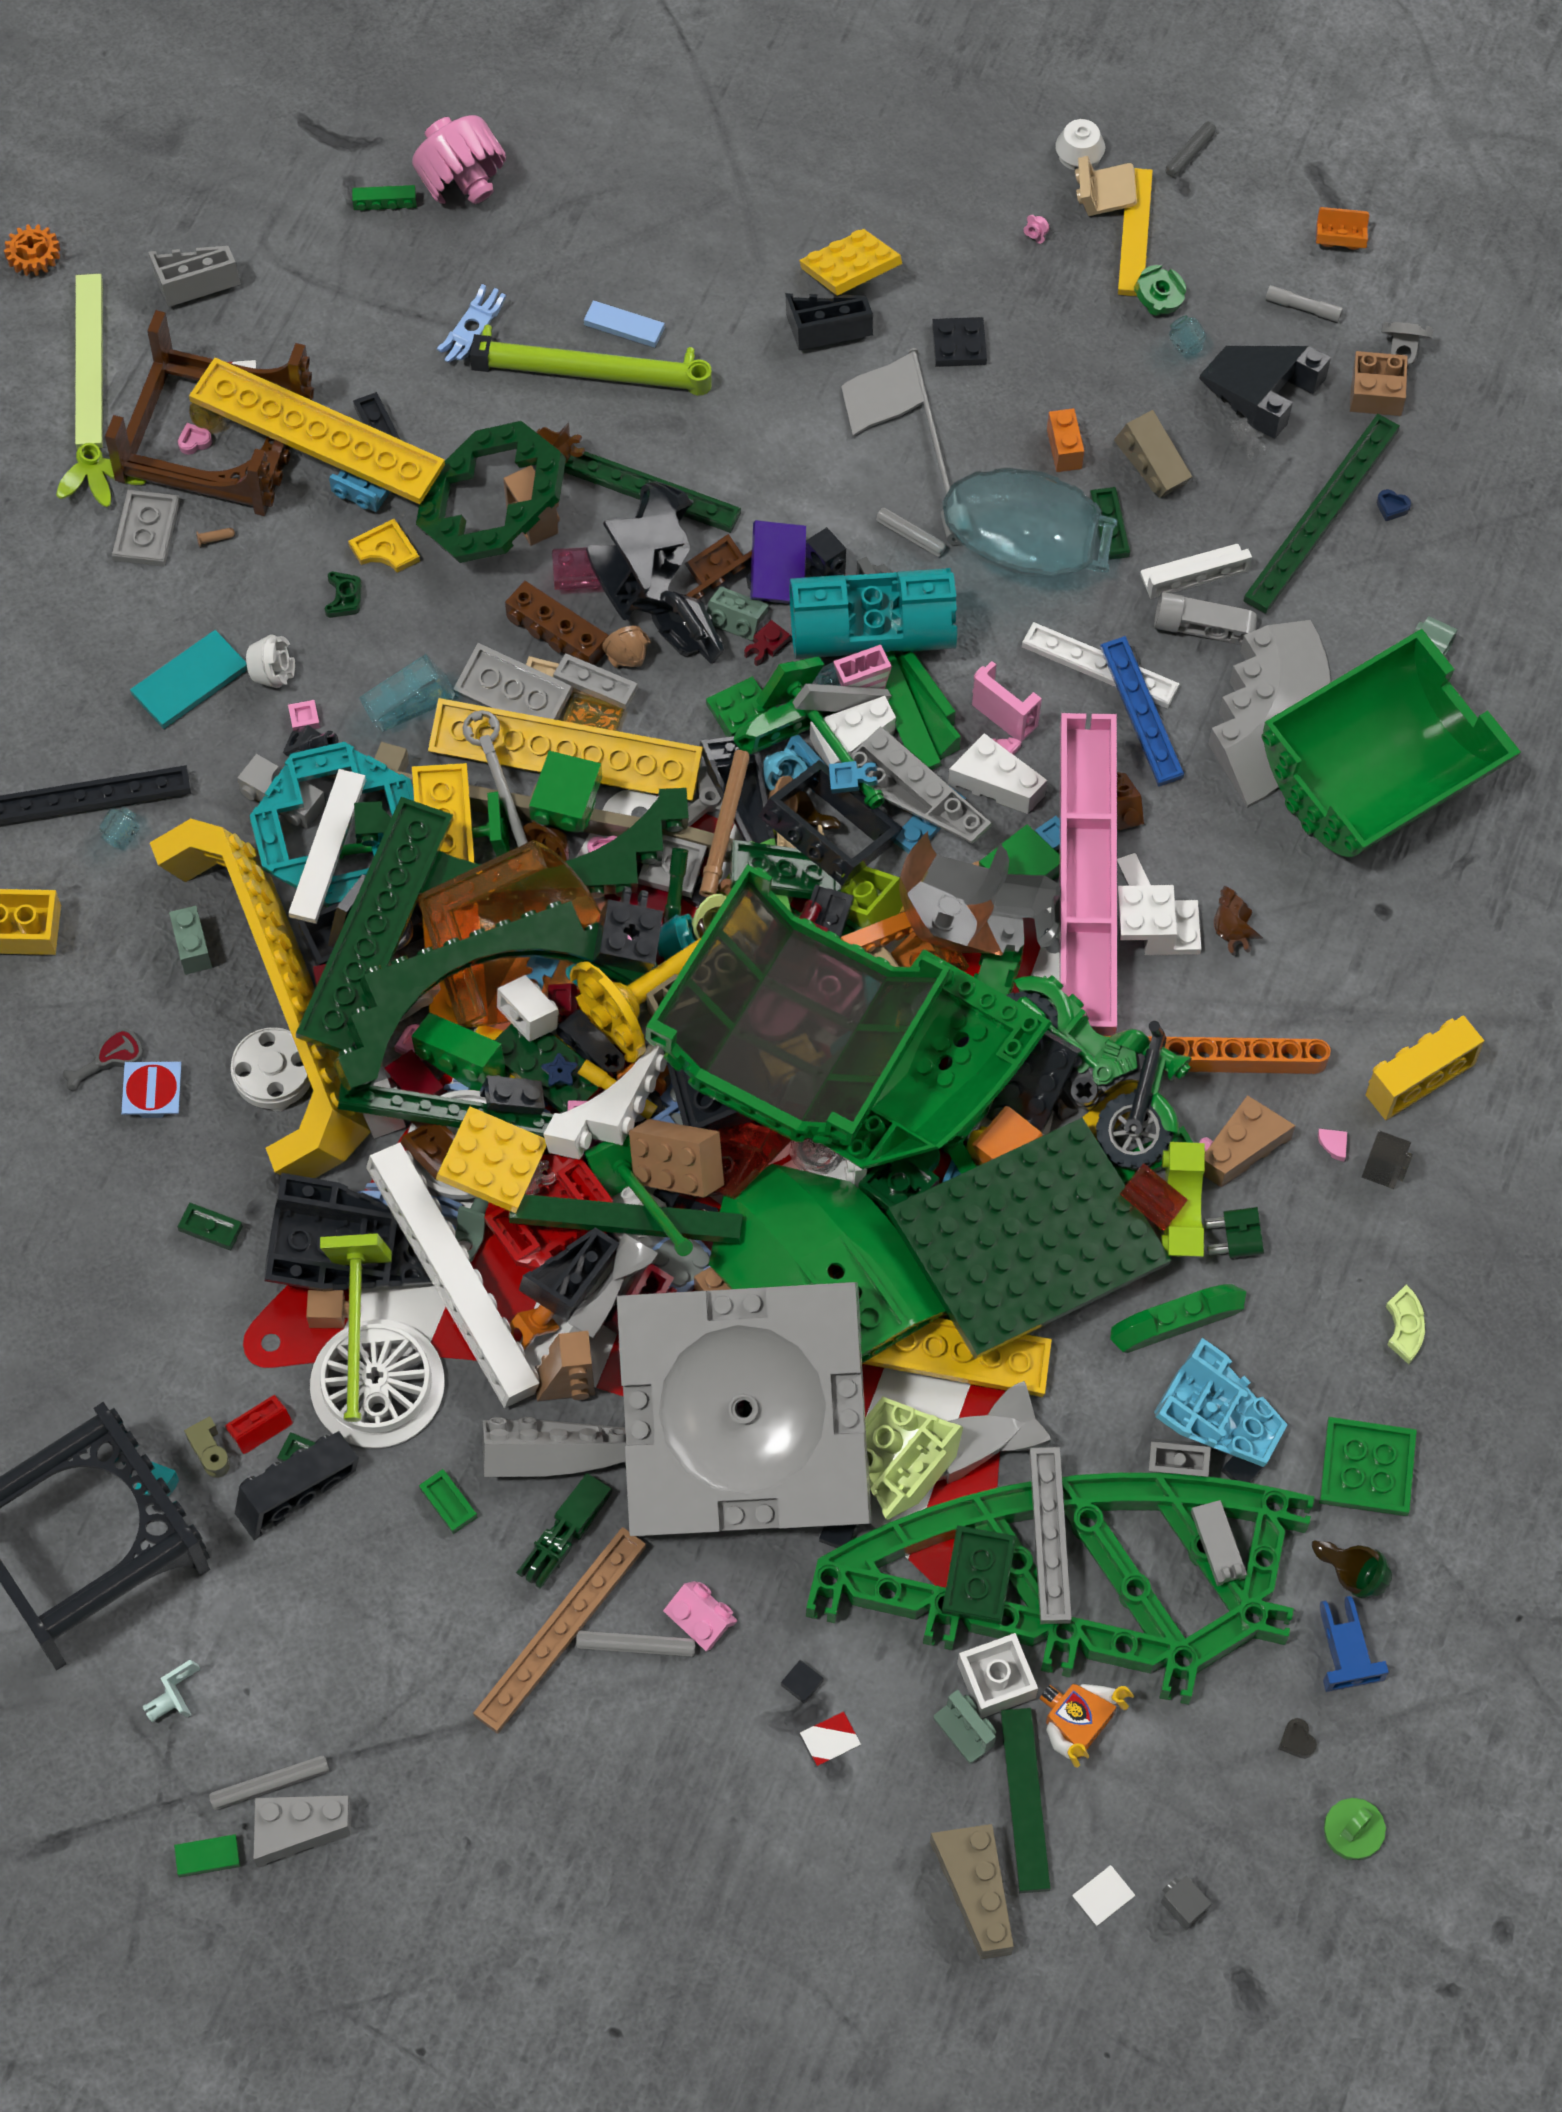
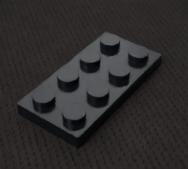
M1047 1030L1019 1070L996 1096L986 1118L993 1121L1003 1108L1007 1106L1043 1133L1082 1050Z

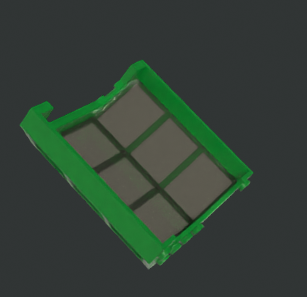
M747 864L647 1024L645 1039L652 1046L658 1045L666 1052L663 1058L676 1071L682 1069L690 1077L688 1083L695 1090L795 1142H803L805 1138H813L814 1143L831 1144L832 1140H841L840 1143L842 1145L851 1146L946 984L950 967L946 966L942 960L930 958L926 955L922 958L921 967H894L886 959L872 956L861 946L849 944L841 940L837 934L831 931L826 932L816 927L810 920L794 916L771 891L772 876L762 868H754Z

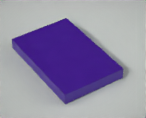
M758 520L753 522L750 600L790 604V578H805L806 526Z

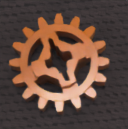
M28 224L24 231L21 228H17V235L9 234L10 241H5L6 249L4 253L9 266H14L15 272L18 273L23 270L25 276H28L30 271H34L35 276H38L39 270L42 269L44 272H48V265L56 266L54 259H60L59 251L61 248L56 234H51L48 227L42 231L39 224L36 225L35 229H31Z

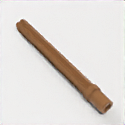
M736 750L734 753L707 865L703 870L704 876L699 893L704 897L716 894L719 880L722 878V866L749 762V753L746 751Z

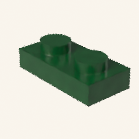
M190 1202L177 1226L178 1231L230 1251L243 1227L241 1221Z

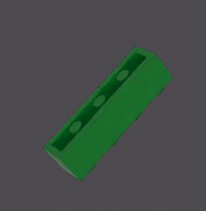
M415 185L352 188L354 210L417 208Z

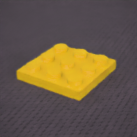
M865 229L852 232L846 238L831 242L829 246L819 251L809 253L806 257L800 259L799 262L802 270L838 296L901 265L902 259L899 253Z
M469 1106L439 1169L436 1180L516 1213L547 1147L545 1138Z

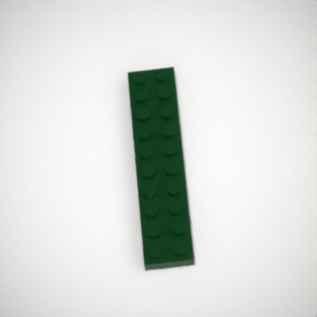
M404 797L400 798L299 1024L296 1038L338 1053L355 1046L346 1023L352 1015V1011L363 1006H368L370 1009L360 981L365 975V971L377 965H380L381 968L390 966L452 824L453 814Z

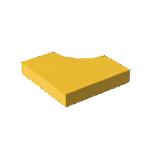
M395 519L348 541L349 547L361 565L370 562L383 563L391 566L398 573L420 562L418 553Z

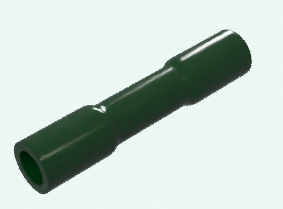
M672 849L669 870L670 881L663 924L676 914L681 916L683 881L686 875L689 853L687 849Z

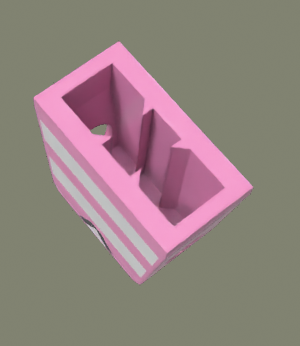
M881 645L833 662L841 686L885 689L891 671V664Z

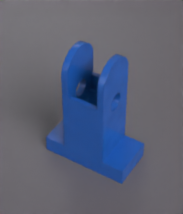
M1351 1596L1345 1597V1610L1349 1623L1334 1625L1327 1601L1320 1602L1321 1618L1335 1671L1327 1672L1323 1679L1326 1692L1385 1681L1389 1673L1386 1661L1372 1664L1370 1662L1355 1603Z

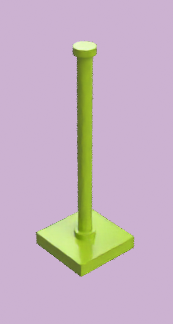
M378 1234L320 1237V1249L332 1263L350 1265L347 1412L344 1413V1421L359 1422L361 1421V1413H359L362 1264L391 1262L392 1251Z

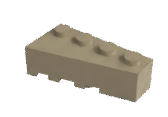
M992 1824L931 1833L930 1844L953 1892L955 1902L963 1915L966 1927L980 1959L1012 1955L1014 1945Z

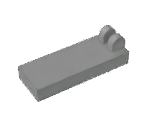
M1221 1500L1192 1508L1191 1514L1217 1586L1232 1580L1245 1579L1247 1573Z

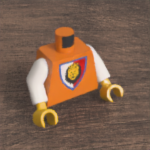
M1072 1684L1063 1695L1053 1686L1049 1685L1042 1693L1040 1700L1052 1709L1046 1719V1731L1053 1749L1070 1759L1074 1767H1079L1080 1763L1077 1758L1080 1759L1082 1756H1085L1087 1759L1089 1758L1087 1749L1114 1716L1117 1708L1114 1704L1117 1703L1121 1709L1127 1710L1129 1705L1123 1699L1126 1697L1134 1698L1132 1692L1126 1686L1114 1689L1098 1685L1082 1684L1078 1686Z

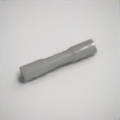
M1272 285L1269 286L1265 298L1267 301L1304 310L1334 322H1339L1343 311L1342 307L1299 296L1291 291Z

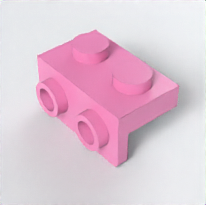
M693 1581L685 1583L663 1611L705 1651L711 1650L728 1627L736 1624L737 1619L732 1616L733 1611L726 1604L717 1602L710 1595L711 1591L706 1585Z

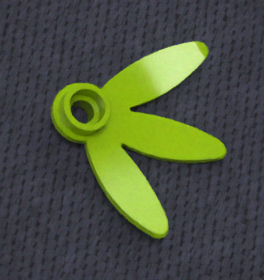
M85 443L76 452L78 463L61 479L56 496L60 499L69 497L81 486L85 476H87L90 490L95 499L102 506L108 507L111 505V493L104 474L115 480L110 459L102 458V452L97 445ZM91 455L94 459H87L84 456ZM128 476L125 484L143 485L146 483V480Z

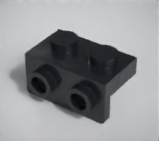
M487 1075L480 1089V1096L486 1097L487 1110L542 1115L545 1110L542 1081Z

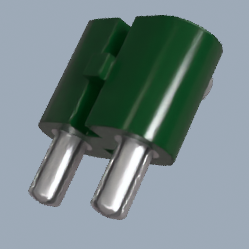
M1258 1207L1223 1211L1224 1217L1205 1219L1206 1229L1225 1227L1227 1243L1208 1246L1209 1255L1229 1253V1258L1264 1254Z

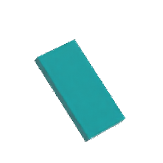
M214 630L130 689V692L154 720L165 729L247 671V664L229 643Z

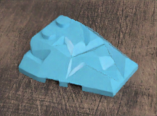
M1202 1338L1192 1350L1186 1362L1175 1374L1154 1411L1155 1417L1182 1436L1264 1467L1285 1431L1287 1423L1264 1397L1256 1398L1247 1387L1251 1382L1245 1375L1240 1379L1229 1367L1232 1363L1231 1359Z

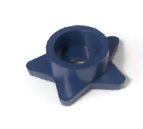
M558 1053L553 1062L542 1064L541 1069L549 1075V1086L555 1084L573 1085L571 1074L578 1068L576 1062H566L561 1053ZM558 1069L563 1070L561 1073L557 1072Z

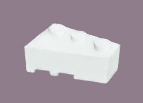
M885 696L823 718L849 755L880 726L890 735L895 734L896 717ZM810 722V740L821 760L828 767L829 764L841 763L813 722Z
M983 734L949 769L948 785L955 788L960 786L971 790L972 794L977 796L985 795L996 799V803L1028 814L1045 797L1047 780L989 736Z

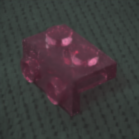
M587 547L552 550L555 590L602 587L591 568L586 553Z

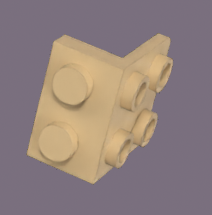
M1088 156L1078 158L1079 168L1075 169L1077 183L1080 184V189L1076 190L1079 204L1084 205L1088 216L1136 205L1137 195L1133 164L1127 163L1094 171Z

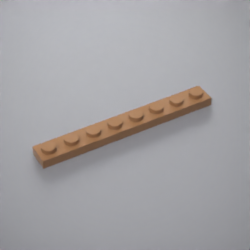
M623 1527L619 1530L473 1712L475 1718L498 1734L577 1633L646 1549V1544L636 1536H630L629 1531Z

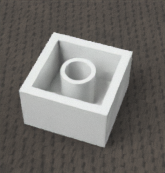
M1016 1633L959 1653L957 1664L970 1697L977 1707L976 1712L980 1718L1036 1699L1038 1687Z

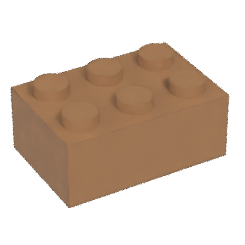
M648 1119L629 1130L633 1174L643 1186L706 1197L724 1185L719 1131Z

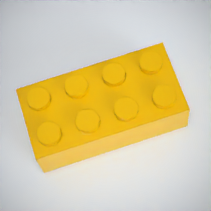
M0 889V954L56 955L61 904L56 890Z
M1464 1015L1457 1020L1449 1019L1436 1033L1432 1034L1429 1032L1418 1040V1044L1412 1048L1404 1047L1395 1055L1394 1059L1389 1062L1384 1060L1373 1068V1074L1368 1082L1369 1086L1365 1095L1385 1121L1475 1065L1484 1039Z

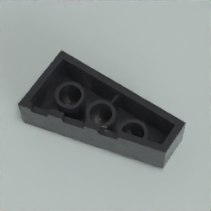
M340 1431L332 1435H323L311 1447L307 1449L300 1448L282 1463L275 1462L257 1477L250 1476L245 1479L239 1486L234 1514L252 1539L256 1540L263 1535L261 1532L263 1527L271 1522L275 1526L285 1520L284 1516L294 1506L300 1507V1509L303 1508L315 1497L316 1491L320 1490L322 1493H325L354 1473L359 1457Z

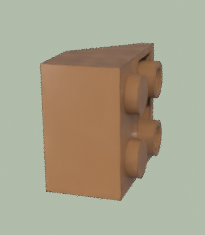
M1356 351L1350 394V412L1401 416L1406 400L1407 355Z

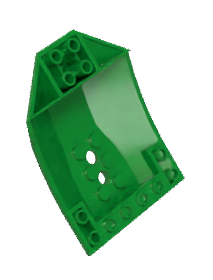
M923 949L911 967H921L924 955L930 958H938L946 966L950 967L946 984L851 1146L842 1145L840 1143L841 1140H832L831 1144L822 1145L862 1170L941 1148L962 1133L996 1098L1022 1066L1052 1022ZM895 987L890 996L876 1011L868 1026L909 1027L931 988ZM861 1036L838 1076L879 1078L902 1038ZM969 1037V1041L964 1047H957L961 1038ZM844 1046L819 1069L828 1074ZM945 1057H951L953 1060L951 1067L947 1070H940V1061ZM812 1077L815 1097L823 1082ZM832 1086L816 1112L817 1122L826 1123L832 1111L853 1122L873 1088Z
M772 1163L724 1191L720 1212L743 1214L740 1243L713 1242L708 1266L718 1274L730 1289L858 1282V1291L861 1296L859 1308L862 1363L947 1313L897 1229L874 1202L852 1182ZM832 1265H838L844 1270V1276L840 1279H833L828 1274V1268Z

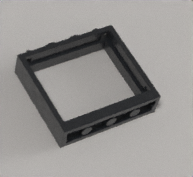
M818 760L772 795L758 816L841 886L889 849L902 830L900 825L879 808L871 809L870 806H867L864 803L866 797L860 792L851 791L832 794L829 767L821 760ZM808 786L874 842L851 859L789 808L785 802Z

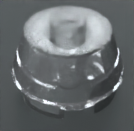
M812 1119L811 1122H817V1119ZM805 1138L803 1142L791 1141L790 1157L793 1163L803 1171L820 1175L828 1174L834 1171L843 1159V1157L824 1145L814 1143L813 1138Z

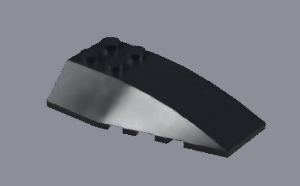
M286 1173L281 1174L265 1264V1282L319 1291L349 1289L350 1265L332 1263L320 1249V1237L378 1234L392 1251L391 1262L362 1264L361 1288L433 1284L388 1205L372 1199V1196L363 1192L361 1194L348 1189V1186L339 1182Z

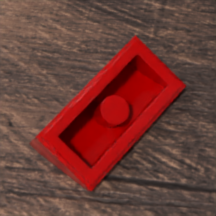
M273 1395L226 1424L225 1428L240 1451L246 1454L291 1426L293 1421L283 1404Z

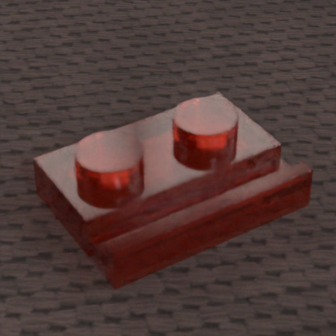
M1144 1163L1137 1169L1120 1192L1122 1197L1163 1231L1171 1224L1172 1220L1188 1201Z

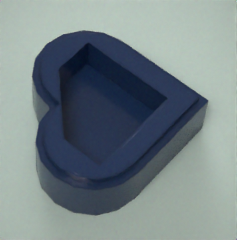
M1389 489L1382 490L1378 494L1376 503L1385 521L1408 514L1411 500L1406 495H1397Z

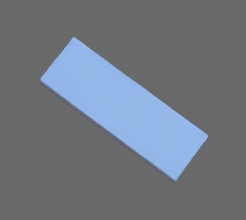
M594 300L584 318L585 326L654 348L665 328L663 322Z

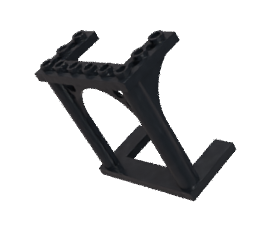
M104 1402L93 1408L96 1416L0 1476V1508L52 1475L78 1467L101 1469L115 1475L132 1491L138 1505V1533L133 1546L124 1559L114 1568L39 1617L0 1559V1583L56 1671L66 1665V1662L54 1640L158 1574L175 1568L191 1567L202 1576L210 1570L206 1561L210 1556L206 1551V1546L202 1541L203 1538L194 1524L190 1526L186 1524L183 1519L186 1513L177 1500L173 1503L167 1496L171 1491L163 1478L160 1477L156 1480L151 1472L155 1469L146 1454L139 1455L135 1449L139 1446L137 1440L130 1430H126L123 1425L124 1422L116 1409L112 1408L109 1410ZM104 1443H109L113 1447L112 1456L105 1462L99 1461L97 1457L99 1448ZM91 1447L90 1458L82 1459L80 1455L87 1454L86 1449ZM119 1457L121 1459L122 1464H126V1466L123 1469H118L115 1466V1463L118 1461ZM135 1483H141L139 1489L133 1488ZM149 1505H154L152 1509L158 1513L149 1515L146 1512V1508ZM157 1521L166 1524L168 1528L162 1535H152L146 1531V1527L149 1523ZM145 1540L155 1544L152 1547L149 1544L145 1550L141 1548V1544Z

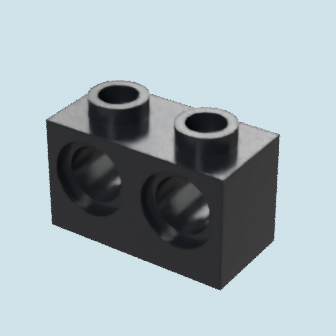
M827 527L806 540L805 570L812 577L846 575L847 548Z

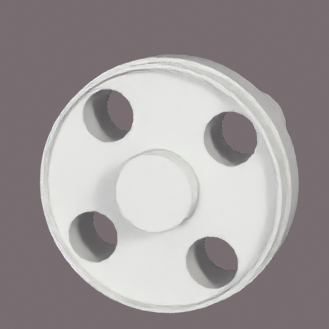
M282 1028L260 1029L246 1036L236 1047L231 1061V1075L237 1092L248 1103L260 1108L282 1111L290 1104L299 1100L309 1089L311 1083L304 1066H294L302 1060L291 1032ZM266 1042H274L272 1046H263ZM242 1072H251L246 1077L239 1076ZM276 1091L283 1092L278 1097L271 1096V1094Z

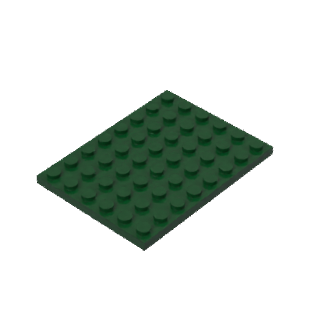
M1083 1117L902 1201L887 1210L889 1218L974 1359L1169 1265L1172 1261Z

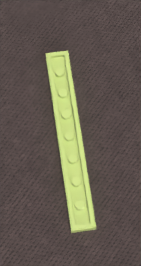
M101 274L76 275L75 444L77 449L85 443H93L99 448H103V279Z

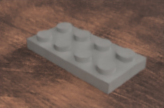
M477 643L453 690L455 693L485 707L557 720L573 688L558 679Z

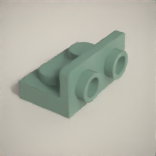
M720 586L709 600L707 613L711 615L714 627L753 640L759 623L768 612L769 604L758 600H750L748 596Z

